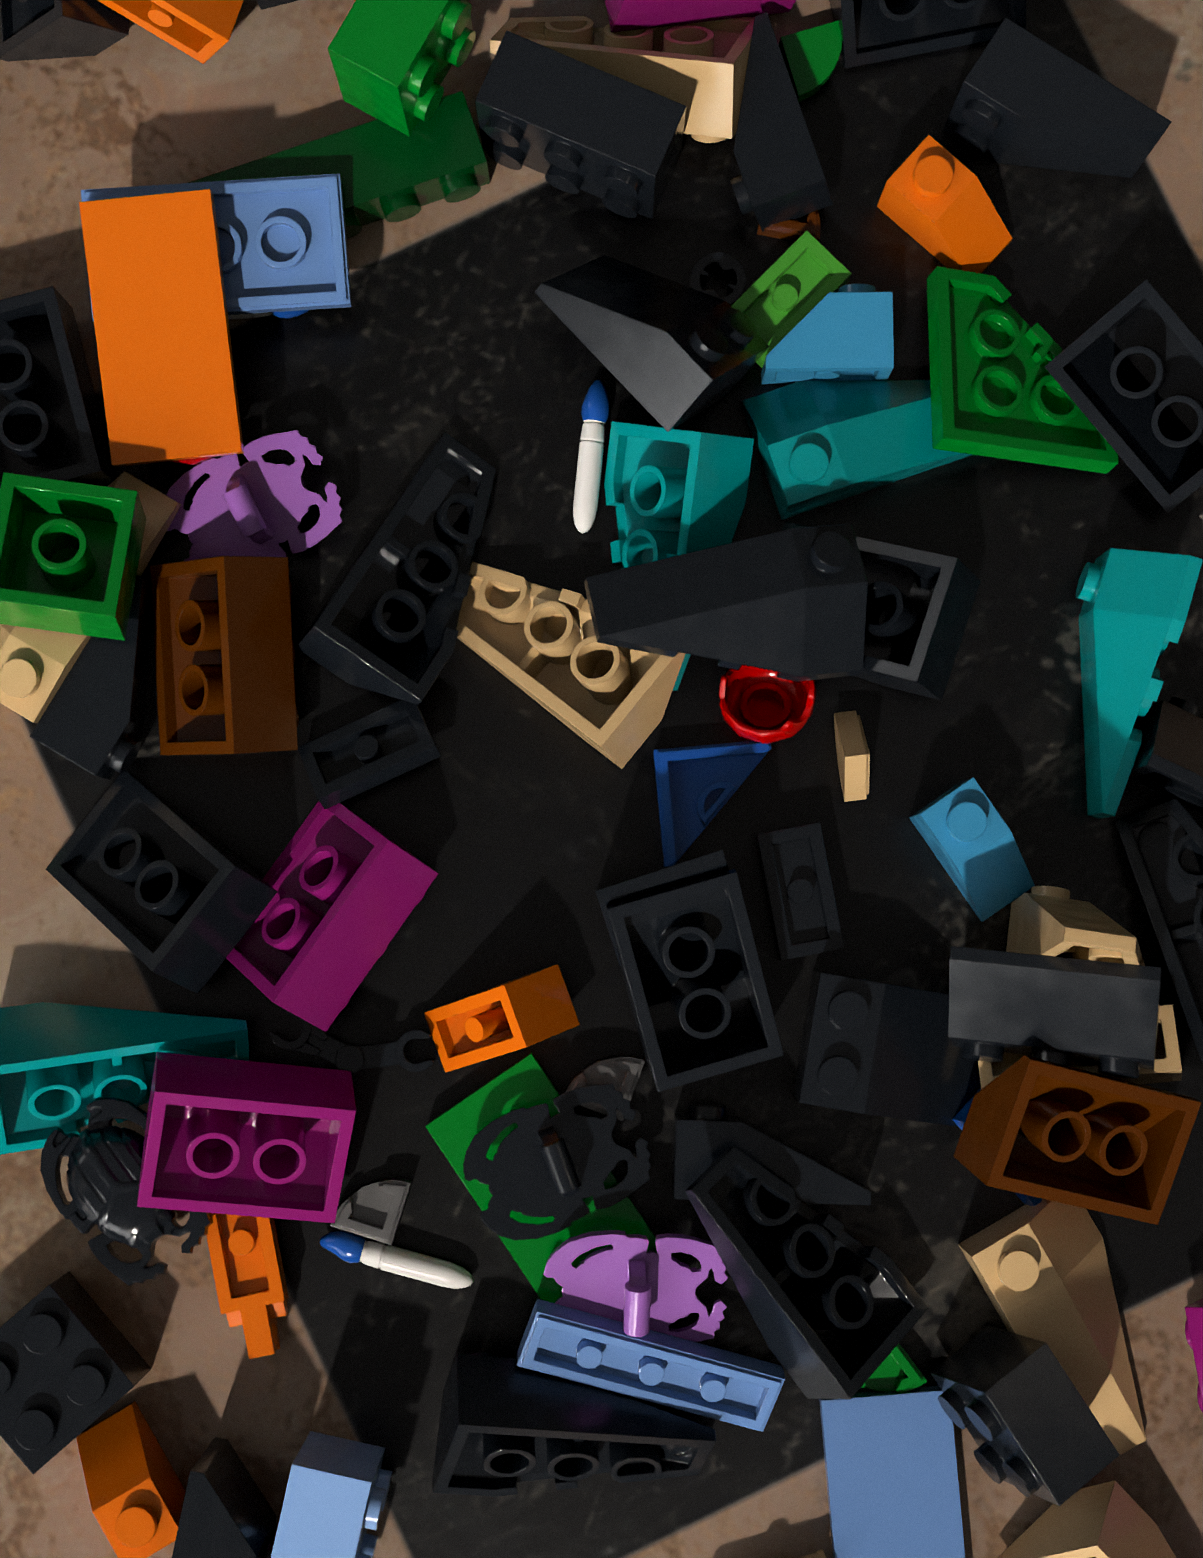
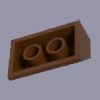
M220 556L150 566L160 755L241 754L298 750L297 728L299 715L295 703L294 684L296 654L292 642L290 606L292 585L289 579L288 557Z
M1024 1055L974 1095L953 1157L989 1187L1158 1225L1202 1102L1181 1094Z

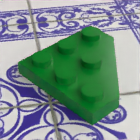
M936 266L927 277L933 449L1107 474L1119 464L1116 451L1045 368L1063 349L1038 322L1033 327H1030L1007 302V299L1012 294L993 275Z

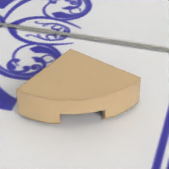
M856 710L834 713L836 753L844 802L867 799V794H869L870 752L860 715H857Z

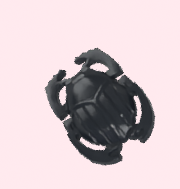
M613 1084L577 1088L559 1095L553 1099V1102L560 1114H556L552 1118H550L549 1107L546 1103L535 1105L528 1109L523 1107L513 1110L493 1120L474 1136L465 1154L463 1163L464 1178L467 1181L477 1179L480 1183L489 1185V1191L493 1196L488 1203V1209L481 1212L480 1218L490 1230L499 1236L512 1240L538 1239L566 1229L571 1226V1222L581 1219L589 1213V1208L582 1200L583 1198L593 1196L596 1210L608 1208L622 1201L650 1180L648 1171L651 1165L648 1159L651 1154L646 1149L648 1142L642 1138L636 1141L637 1155L635 1158L629 1149L621 1147L613 1141L612 1131L617 1121L616 1109L622 1113L626 1120L633 1121L636 1113L635 1110L630 1108V1101L624 1099L622 1092L616 1090ZM581 1103H599L607 1110L608 1115L601 1119L585 1117L576 1114L574 1108ZM512 1123H516L518 1127L503 1139L497 1148L493 1161L487 1159L488 1149L500 1132ZM626 1160L628 1171L624 1179L616 1186L605 1189L603 1182L608 1177V1174L616 1167L618 1161ZM513 1210L531 1217L554 1216L555 1219L553 1222L543 1224L520 1223L510 1217V1212Z
M119 1098L95 1100L86 1105L87 1110L90 1112L88 1129L83 1130L78 1135L74 1133L65 1134L62 1129L56 1128L49 1135L42 1150L40 1171L49 1196L65 1219H70L82 1234H88L95 1224L98 1226L99 1231L102 1232L88 1241L89 1247L97 1259L128 1286L136 1282L143 1284L148 1279L155 1280L159 1274H166L168 1264L160 1261L152 1266H147L154 1257L155 1245L160 1237L165 1235L181 1237L190 1233L188 1239L181 1245L182 1253L189 1254L193 1252L195 1246L201 1244L202 1237L208 1234V1227L213 1221L210 1213L190 1211L187 1223L181 1226L176 1221V1210L137 1207L144 1136L125 1127L112 1126L113 1119H127L140 1125L145 1130L147 1113L131 1101ZM63 1157H69L67 1164L69 1169L66 1171L68 1190L73 1199L71 1202L67 1201L62 1188L60 1167ZM117 1241L131 1248H137L143 1257L132 1262L124 1260L114 1252L111 1244Z

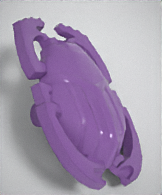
M298 430L275 433L256 439L244 446V456L249 462L241 466L237 454L224 455L218 459L211 458L203 461L184 473L169 488L167 493L168 497L182 504L167 531L177 529L181 533L188 534L189 540L193 543L189 552L190 556L184 559V561L220 556L286 557L287 554L279 543L288 540L290 550L294 554L305 551L324 539L343 521L340 516L342 507L339 504L341 497L336 493L337 485L330 482L327 483L324 488L327 495L326 502L320 494L309 491L304 484L302 473L306 464L303 455L308 457L313 465H321L323 456L317 454L316 446L311 445L308 438L302 437ZM272 450H287L295 457V462L291 465L265 462L263 455ZM203 474H209L210 478L200 486L192 499L193 503L190 506V510H185L184 503L187 493L195 481ZM317 504L320 511L319 520L309 531L301 533L298 527L303 516L309 511L311 505Z
M621 1230L591 1231L568 1238L554 1249L546 1261L543 1275L547 1278L553 1277L556 1283L562 1286V1297H559L555 1304L623 1322L624 1333L632 1337H643L650 1330L699 1342L714 1338L715 1331L720 1329V1321L724 1319L723 1311L727 1307L721 1299L714 1301L712 1311L708 1314L706 1305L695 1294L696 1288L708 1278L710 1269L714 1272L716 1282L723 1284L728 1278L725 1274L726 1267L711 1241L683 1234H659L656 1236L655 1241L656 1251H647L649 1241L646 1235L626 1234L625 1231ZM612 1245L594 1251L586 1256L584 1260H581L577 1266L571 1264L579 1255L593 1248ZM678 1252L690 1254L699 1260L701 1268L690 1267L671 1255ZM690 1313L699 1314L698 1319L689 1326L669 1328L670 1324L680 1318L687 1317Z

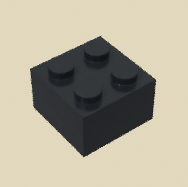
M70 1271L49 1284L0 1327V1436L32 1474H35L130 1391L151 1370V1367Z
M987 1326L931 1372V1375L943 1391L938 1396L941 1407L959 1428L968 1429L979 1446L974 1450V1456L982 1469L996 1483L1000 1484L1005 1481L1014 1485L1026 1497H1030L1033 1494L1061 1506L1120 1455L1046 1342Z

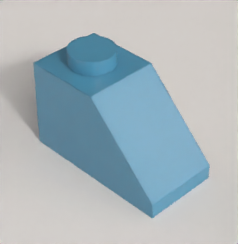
M860 283L844 285L838 288V292H829L766 355L761 371V384H793L798 381L888 380L894 368L893 292H876L875 286Z
M974 777L959 782L909 817L980 921H985L1035 886L1011 830Z

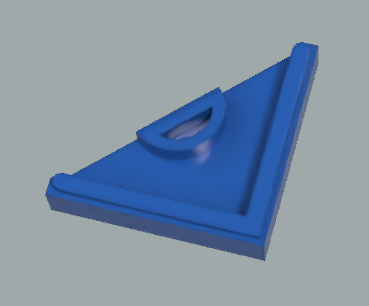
M756 741L653 750L664 867H670L677 863L771 750V743L762 744Z

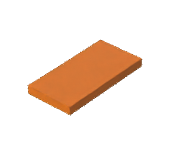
M210 189L79 202L112 465L119 467L244 454L213 192Z

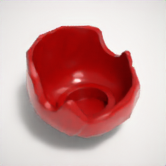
M741 665L739 670L729 668L720 680L719 705L724 720L738 736L762 744L774 743L797 734L812 715L816 702L815 680L797 682L777 678V671Z

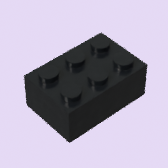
M506 30L475 100L482 148L488 150L487 154L490 158L507 168L520 170L524 165L545 174L546 181L559 190L578 194L581 189L603 199L602 203L604 206L618 215L636 218L637 214L653 219L682 153L686 106Z
M54 286L0 300V487L3 472L106 487L117 478L111 462V454L73 308Z

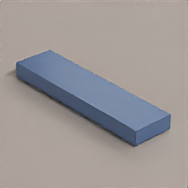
M537 1299L517 1350V1366L761 1432L765 1429L785 1381L784 1370L781 1365L650 1330L643 1337H632L624 1333L623 1322L540 1299Z

